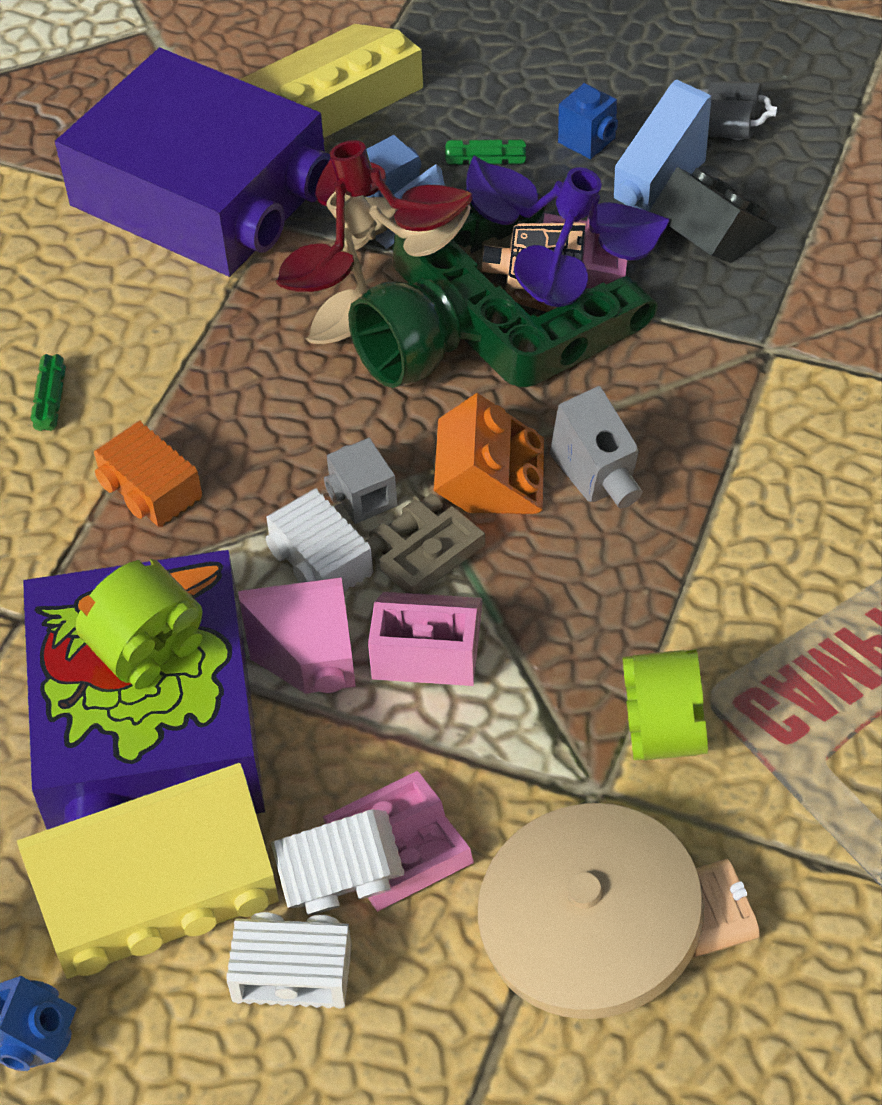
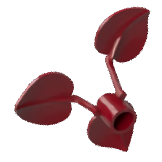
M358 140L342 142L330 151L331 159L324 168L315 191L318 202L324 206H327L329 197L336 191V241L332 247L327 244L316 243L302 246L292 252L281 264L278 279L275 280L276 284L281 288L291 291L314 292L330 288L340 283L349 275L355 264L353 255L341 252L345 244V193L350 197L362 195L368 197L380 190L389 205L394 209H398L394 215L396 224L405 230L417 232L433 230L447 224L471 203L473 195L468 191L443 185H421L408 189L403 194L402 199H398L385 184L387 179L385 170L381 166L370 162L365 144Z

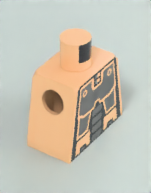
M564 223L515 225L513 227L510 248L484 245L481 272L506 275L505 292L518 304L545 312L557 308L549 306L545 302H539L519 284L514 274V262L518 253L528 246L540 245L554 252ZM573 223L562 255L572 256L582 261L586 223Z

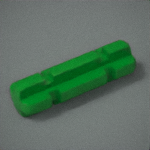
M509 139L508 144H502V140H469V144H463V140H448L445 146V159L449 165H463V161H469L470 165L471 159L475 155L493 165H502V161L508 160V165H522L526 160V144L522 139Z
M45 354L39 362L38 370L40 372L37 375L33 402L36 404L32 407L30 417L33 422V428L37 431L44 429L52 431L57 426L59 416L57 412L60 409L64 383L62 380L65 377L66 366L63 363L64 358L59 354L53 356Z

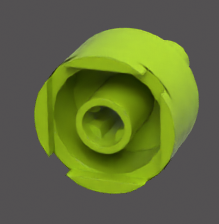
M150 559L151 565L144 566L140 560L129 562L108 575L89 595L96 603L87 616L80 610L75 625L78 636L119 680L131 683L139 690L146 688L156 680L160 674L161 665L175 655L179 658L190 655L197 649L203 639V635L198 631L202 619L201 605L157 560Z
M697 649L622 657L633 760L646 761L708 754L707 730L704 719V702Z

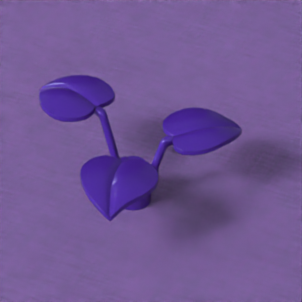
M475 155L471 159L468 168L466 187L467 191L473 195L471 204L480 215L492 222L510 225L517 220L519 214L525 218H530L556 198L558 213L565 219V223L554 252L544 246L532 245L522 249L514 262V274L519 284L536 300L545 302L549 306L564 307L574 303L580 298L587 286L588 273L584 263L578 258L562 255L574 222L588 216L589 231L599 234L598 241L600 246L611 255L626 260H639L646 257L653 250L669 223V218L639 208L611 202L598 204L602 183L598 175L587 168L576 167L571 169L564 183L556 181L554 188L540 200H538L534 184L514 170L487 163Z

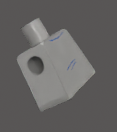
M597 386L559 404L549 453L587 501L596 502L610 495L620 509L635 503L643 493L633 479L639 453L638 447L602 388Z

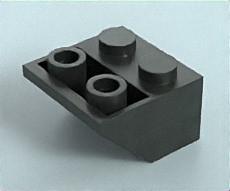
M677 167L649 211L669 218L668 225L711 256L728 263H732L773 235L777 229V226L765 219L768 213L766 209L748 198L744 199L736 194L737 190L717 177L713 178L698 168L691 174Z

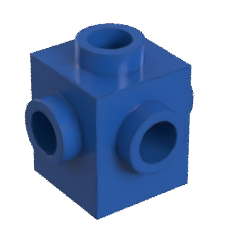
M23 976L1 982L0 1063L14 1070L28 1071L30 1068L57 1061V1058L63 1054L70 1042L72 1031L69 1027L77 1008L59 998V991L47 983L35 980L30 981Z

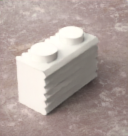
M317 488L266 516L269 534L266 536V543L277 560L282 561L286 558L293 565V572L299 583L342 577L343 591L346 592L349 587H354L357 582H362L365 577L370 578L372 575V555L368 542H365L363 537L359 536L356 530H353L351 524H348L346 519L342 518L339 512H336L334 506H331L329 501L325 500L323 494H320Z
M367 810L363 813L345 817L341 820L271 842L287 907H306L307 915H314L339 907L338 896L357 891L358 899L388 892L391 890L389 880L404 875L398 847L395 844V836L392 833V826L389 822V815L386 811Z
M269 912L256 913L252 915L251 919L236 918L227 972V984L232 1001L237 1004L245 1002L249 1005L255 1002L259 1005L267 1003L269 1005L279 1004L282 1006L289 1004L294 1007L298 1005L304 1007L312 1005L316 1008L321 1006L326 1008L333 1006L338 1009L344 1008L352 946L349 924L340 923L336 918L327 915H314L309 917L306 922L284 921L281 916Z

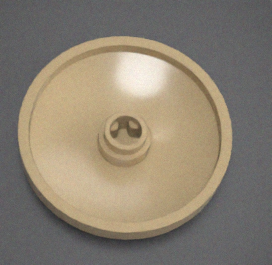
M586 803L560 808L532 820L518 830L493 858L484 876L478 900V925L481 939L494 969L503 982L514 993L531 1005L552 1014L577 1019H597L623 1014L641 1007L662 994L677 980L691 961L699 943L704 920L703 895L698 873L691 856L679 839L660 822L642 812L628 807L604 803Z

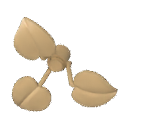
M336 191L327 201V208L335 219ZM345 193V244L342 251L353 255L355 261L353 272L357 286L355 290L341 291L324 302L313 319L310 335L306 338L307 341L312 344H328L351 336L348 321L351 303L357 300L367 289L356 250L363 247L369 240H373L376 235L390 229L400 238H406L403 247L407 254L418 257L435 253L448 244L459 232L470 213L471 206L468 205L453 220L441 227L417 232L405 230L394 222V215L398 209L392 208L385 197H364L363 195L350 197Z

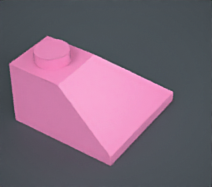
M342 577L238 591L249 655L252 661L305 694L314 692L333 693L343 688L356 687Z

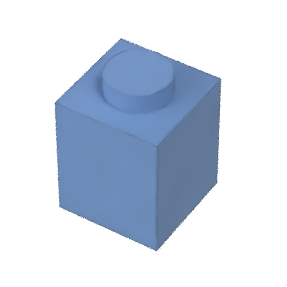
M395 135L367 148L370 162L381 166L385 170L387 176L385 184L393 195L420 176L421 160L419 155L412 147H407ZM379 190L377 193H375V194H373V195H371V196H368V197H384V196H383V194H382V193L380 192V190Z

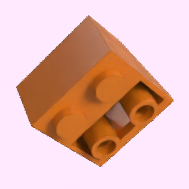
M478 392L438 419L434 492L468 513L537 514L543 510L544 437L535 429L526 426L507 413L501 406L492 403Z

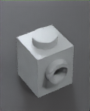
M370 438L352 445H346L327 455L329 475L324 477L326 490L334 503H342L354 524L397 507L395 475Z

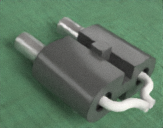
M712 81L709 89H699L712 95L708 137L732 138L733 140L752 139L755 127L763 124L768 117L776 116L777 107L772 106L771 100L763 96L762 83ZM762 102H764L767 111L759 118Z

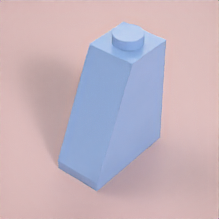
M677 79L671 83L615 166L614 199L627 206L650 211L677 167L692 174L696 168H699L706 161L712 95Z

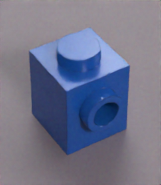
M583 83L559 103L558 143L588 159H592L615 139L618 126L616 118L617 99Z

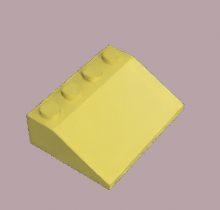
M353 24L239 80L321 112L323 138L422 89V52L416 44L397 29Z
M240 763L17 840L47 929L67 979L77 975L89 976L96 974L115 961L132 955H148L158 950L162 944L186 935L199 936L205 934L219 923L238 916L250 917L264 911L268 905L279 902L273 871Z

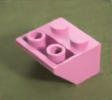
M383 592L374 602L368 641L372 679L474 686L483 604L482 598Z

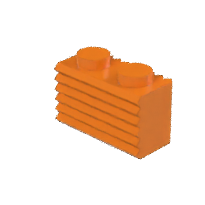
M141 420L135 422L94 450L98 466L95 469V475L98 481L109 493L117 490L122 494L129 510L139 519L146 516L158 527H163L165 522H170L173 516L178 517L180 511H185L188 506H193L194 502L200 501L202 497L198 471L195 466H191L188 460L185 461L182 455L179 456L176 450L173 451L170 445H167L164 440L155 435L153 430H149L147 425H143Z

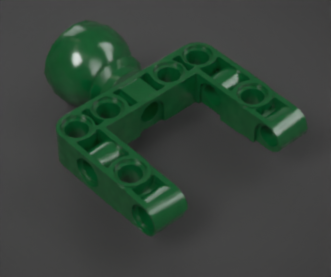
M537 191L538 200H540L543 196ZM470 203V213L459 232L448 244L435 253L426 256H411L406 253L403 247L406 238H400L395 234L392 264L395 270L408 283L398 281L383 282L370 288L351 303L348 321L352 341L362 363L370 374L384 386L391 388L408 386L429 376L439 366L445 352H451L458 347L461 338L506 382L517 387H530L600 353L609 346L645 328L656 315L658 304L635 281L625 276L607 285L603 282L584 290L580 298L570 305L557 307L538 317L535 315L530 316L500 286L496 288L477 269L478 264L457 244L463 247L472 245L471 253L481 249L482 242L492 237L500 240L513 232V227L519 224L518 221L528 224L536 223L545 212L546 206L530 218H525L519 214V217L513 224L502 225L480 215Z

